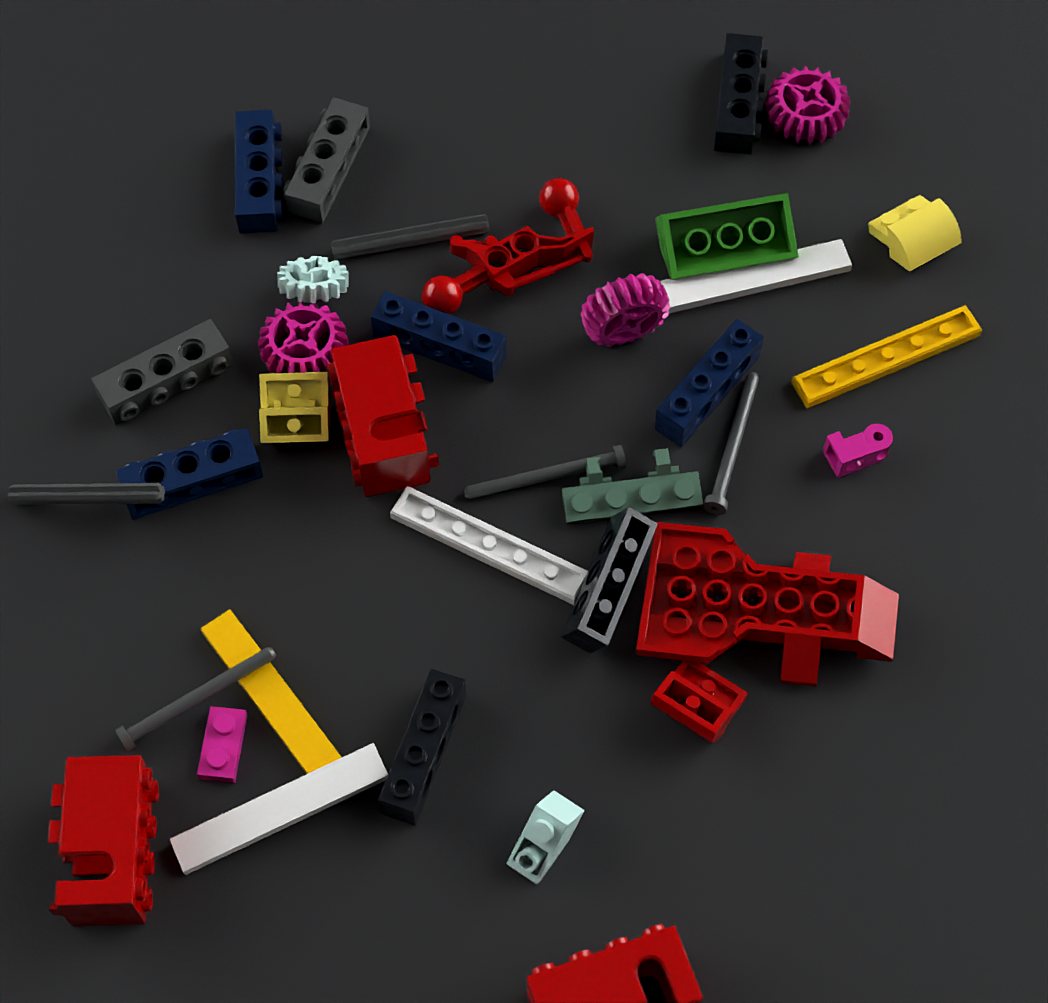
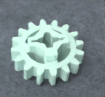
M311 256L310 259L306 260L299 257L294 262L287 261V266H280V272H277L280 293H287L288 299L298 297V302L315 303L319 299L328 302V299L331 297L339 298L340 293H346L347 287H349L348 271H346V266L339 265L338 260L328 262V257Z

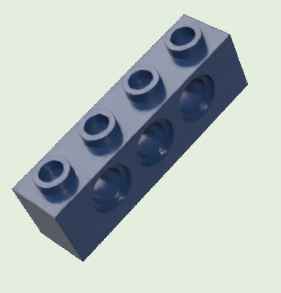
M273 109L235 112V217L239 234L278 231V219L283 218L282 199H277V192H283L282 174L277 173V167L283 165L281 147H277V141H282L281 122H275Z
M384 291L371 315L373 338L378 339L396 335L402 349L494 382L506 358V335Z
M736 319L659 406L656 412L655 430L682 448L760 358L764 336Z
M248 428L230 430L222 436L207 441L199 440L188 447L176 451H165L157 457L142 462L134 461L128 463L123 468L115 470L119 483H151L155 479H162L159 484L165 488L164 501L160 504H126L132 520L263 478L260 461ZM220 458H228L225 462H216ZM190 468H194V469H195V470H194L193 472H191V473H187V474L183 473V472H184L185 470H187V469H190Z

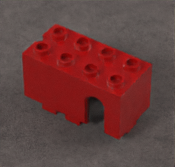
M396 335L332 348L333 362L327 363L333 397L336 400L340 426L344 433L347 454L350 457L355 487L362 485L366 498L405 489L406 486L414 487L430 483V468L439 466V456L435 452L433 455L428 456L424 433L420 432L428 430L424 413L422 411L418 412L416 403H423L425 400L421 382L410 384L408 374L414 373L415 375L417 372L413 354L403 356L399 339Z
M141 755L67 757L64 784H53L51 806L55 808L62 807L61 820L50 821L48 843L53 845L59 844L58 855L59 857L63 856V863H73V876L109 875L101 880L56 881L55 903L52 902L48 910L53 916L63 915L71 926L146 924V912L152 911L153 893L151 888L148 889V875L154 874L155 856L154 852H150V838H156L157 820L156 816H152V803L158 802L159 785L157 780H153L152 769L146 768Z
M663 924L652 926L642 932V937L628 941L627 937L615 939L605 945L606 949L593 954L590 950L580 951L570 956L567 963L556 967L554 963L540 965L531 971L532 975L526 977L529 1003H648L639 981L640 978L647 976L654 978L659 983L666 1003H702L703 996L675 925L665 928Z

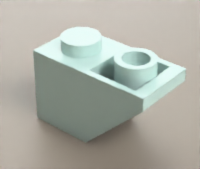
M553 790L535 806L506 864L538 884L570 840L585 810Z

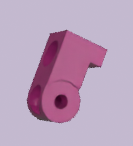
M878 423L869 425L864 432L844 439L840 431L827 435L822 451L837 478L884 460L892 444L893 434L887 426Z

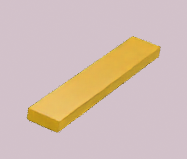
M964 305L793 376L791 384L808 409L980 337L982 328L967 306Z
M231 609L200 628L202 634L228 669L261 651ZM271 662L238 680L239 684L306 774L342 758Z

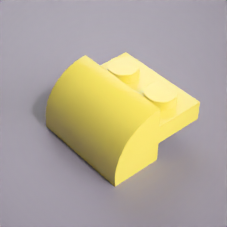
M918 195L868 223L869 233L887 245L890 258L909 272L962 243L960 229L953 213L939 198L930 202L921 195Z
M328 372L259 374L261 443L321 442L330 440L331 405L329 403Z

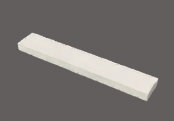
M842 239L797 249L798 258L672 280L670 278L660 282L664 285L669 297L671 308L668 310V313H673L851 271L852 263Z
M406 486L390 512L392 519L572 605L575 604L588 573L587 570L409 486Z
M374 743L185 831L171 838L170 841L181 869L187 875L385 781L388 773Z

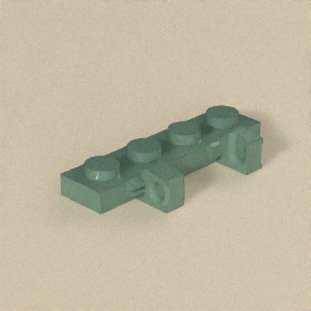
M668 448L653 451L656 467L655 471L648 472L647 478L612 482L611 477L603 478V472L600 470V457L586 458L587 477L579 478L580 486L562 488L566 524L611 519L612 516L627 507L634 509L642 515L702 507L703 499L698 471L680 473L678 465L671 466Z

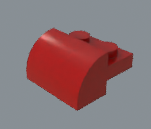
M683 660L675 671H671L654 692L651 705L705 740L715 744L724 734L728 723L745 702L748 692L700 662Z

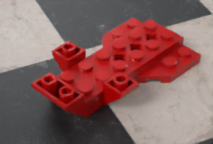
M656 522L658 525L654 532L636 647L637 655L710 663L740 640L784 644L781 683L817 687L821 648L857 652L856 658L893 662L899 594L865 575L829 572L831 555L796 552L793 568L757 564L749 554L746 555L726 529ZM679 591L687 592L685 598L677 597L679 596ZM714 595H722V600L714 602ZM749 599H757L758 604L755 606L748 605Z

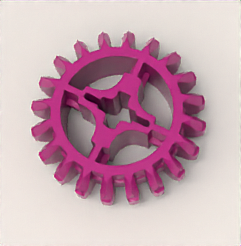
M805 65L802 71H798L793 67L790 74L782 72L779 79H774L771 88L767 92L765 110L766 114H768L769 124H774L775 132L784 131L785 139L791 136L795 137L796 143L801 139L807 140L809 145L813 142V139L823 143L826 136L833 139L836 132L842 130L849 116L850 96L847 95V86H841L840 78L831 79L830 71L824 74L820 73L819 67L814 71H810Z
M641 273L636 277L633 274H629L626 278L622 279L618 277L614 282H607V285L603 288L595 289L596 293L587 297V302L582 305L583 311L580 313L584 329L591 340L596 341L598 345L606 344L607 347H611L614 344L622 346L629 341L633 343L635 339L644 338L645 334L653 333L655 327L661 326L663 319L669 316L668 310L671 306L666 289L660 280H656L653 275L646 276L644 273Z
M302 301L296 307H292L287 302L285 311L276 308L274 312L275 317L266 316V326L261 327V338L258 341L261 359L266 364L270 373L328 372L327 363L333 362L331 349L348 345V336L346 335V327L343 321H340L336 312L330 313L327 305L318 309L316 302L305 306V303ZM287 334L288 338L283 341L284 345L278 348L280 341ZM329 337L326 346L319 351L318 348L323 344V340Z

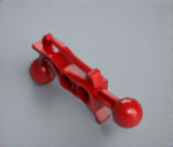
M553 178L544 184L539 194L541 208L547 215L559 218L566 236L557 238L538 235L526 226L500 241L494 236L486 237L485 241H476V239L463 240L458 235L451 237V253L467 260L473 268L454 279L444 275L432 277L425 283L422 290L421 299L423 304L452 315L459 309L463 295L485 283L491 291L497 290L505 296H511L514 294L515 289L553 275L556 271L582 261L591 262L594 229L593 227L585 229L575 210L580 199L577 187L570 180ZM520 249H526V250H528L529 252H521V251H519V250H520ZM499 264L502 265V267H493L491 265ZM549 265L547 267L541 268L539 270L521 276L522 274L530 271L531 269L537 266Z

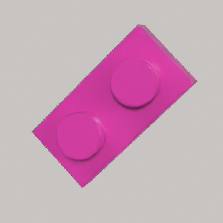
M210 706L197 771L199 780L235 783L248 717L246 710Z

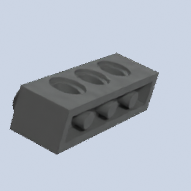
M333 97L328 108L322 110L319 126L316 132L310 134L307 150L304 156L298 158L295 174L291 181L288 180L285 183L283 189V199L286 201L288 213L320 223L324 222L370 128L368 107Z
M210 318L91 378L99 399L116 425L122 421L133 419L139 412L153 405L164 403L169 397L183 390L192 389L200 381L212 375L223 373L234 363L228 344ZM194 357H199V358L196 359V360H190V359H192V358H194ZM164 372H170L167 375L160 376ZM140 387L137 390L130 391L132 388Z

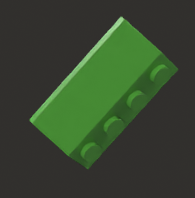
M788 193L661 214L655 218L660 250L671 280L799 257Z

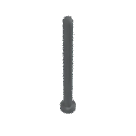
M750 372L746 375L712 495L705 497L703 508L707 512L715 515L725 514L729 505L725 496L759 382L758 374L755 372Z
M621 444L612 446V452L587 457H600V468L616 465L617 469L626 468V459ZM586 458L469 485L463 489L464 495L467 499H474L586 472Z
M266 647L130 728L126 729L122 725L115 729L118 737L127 751L132 750L136 747L134 741L271 662L276 657V654L272 647Z

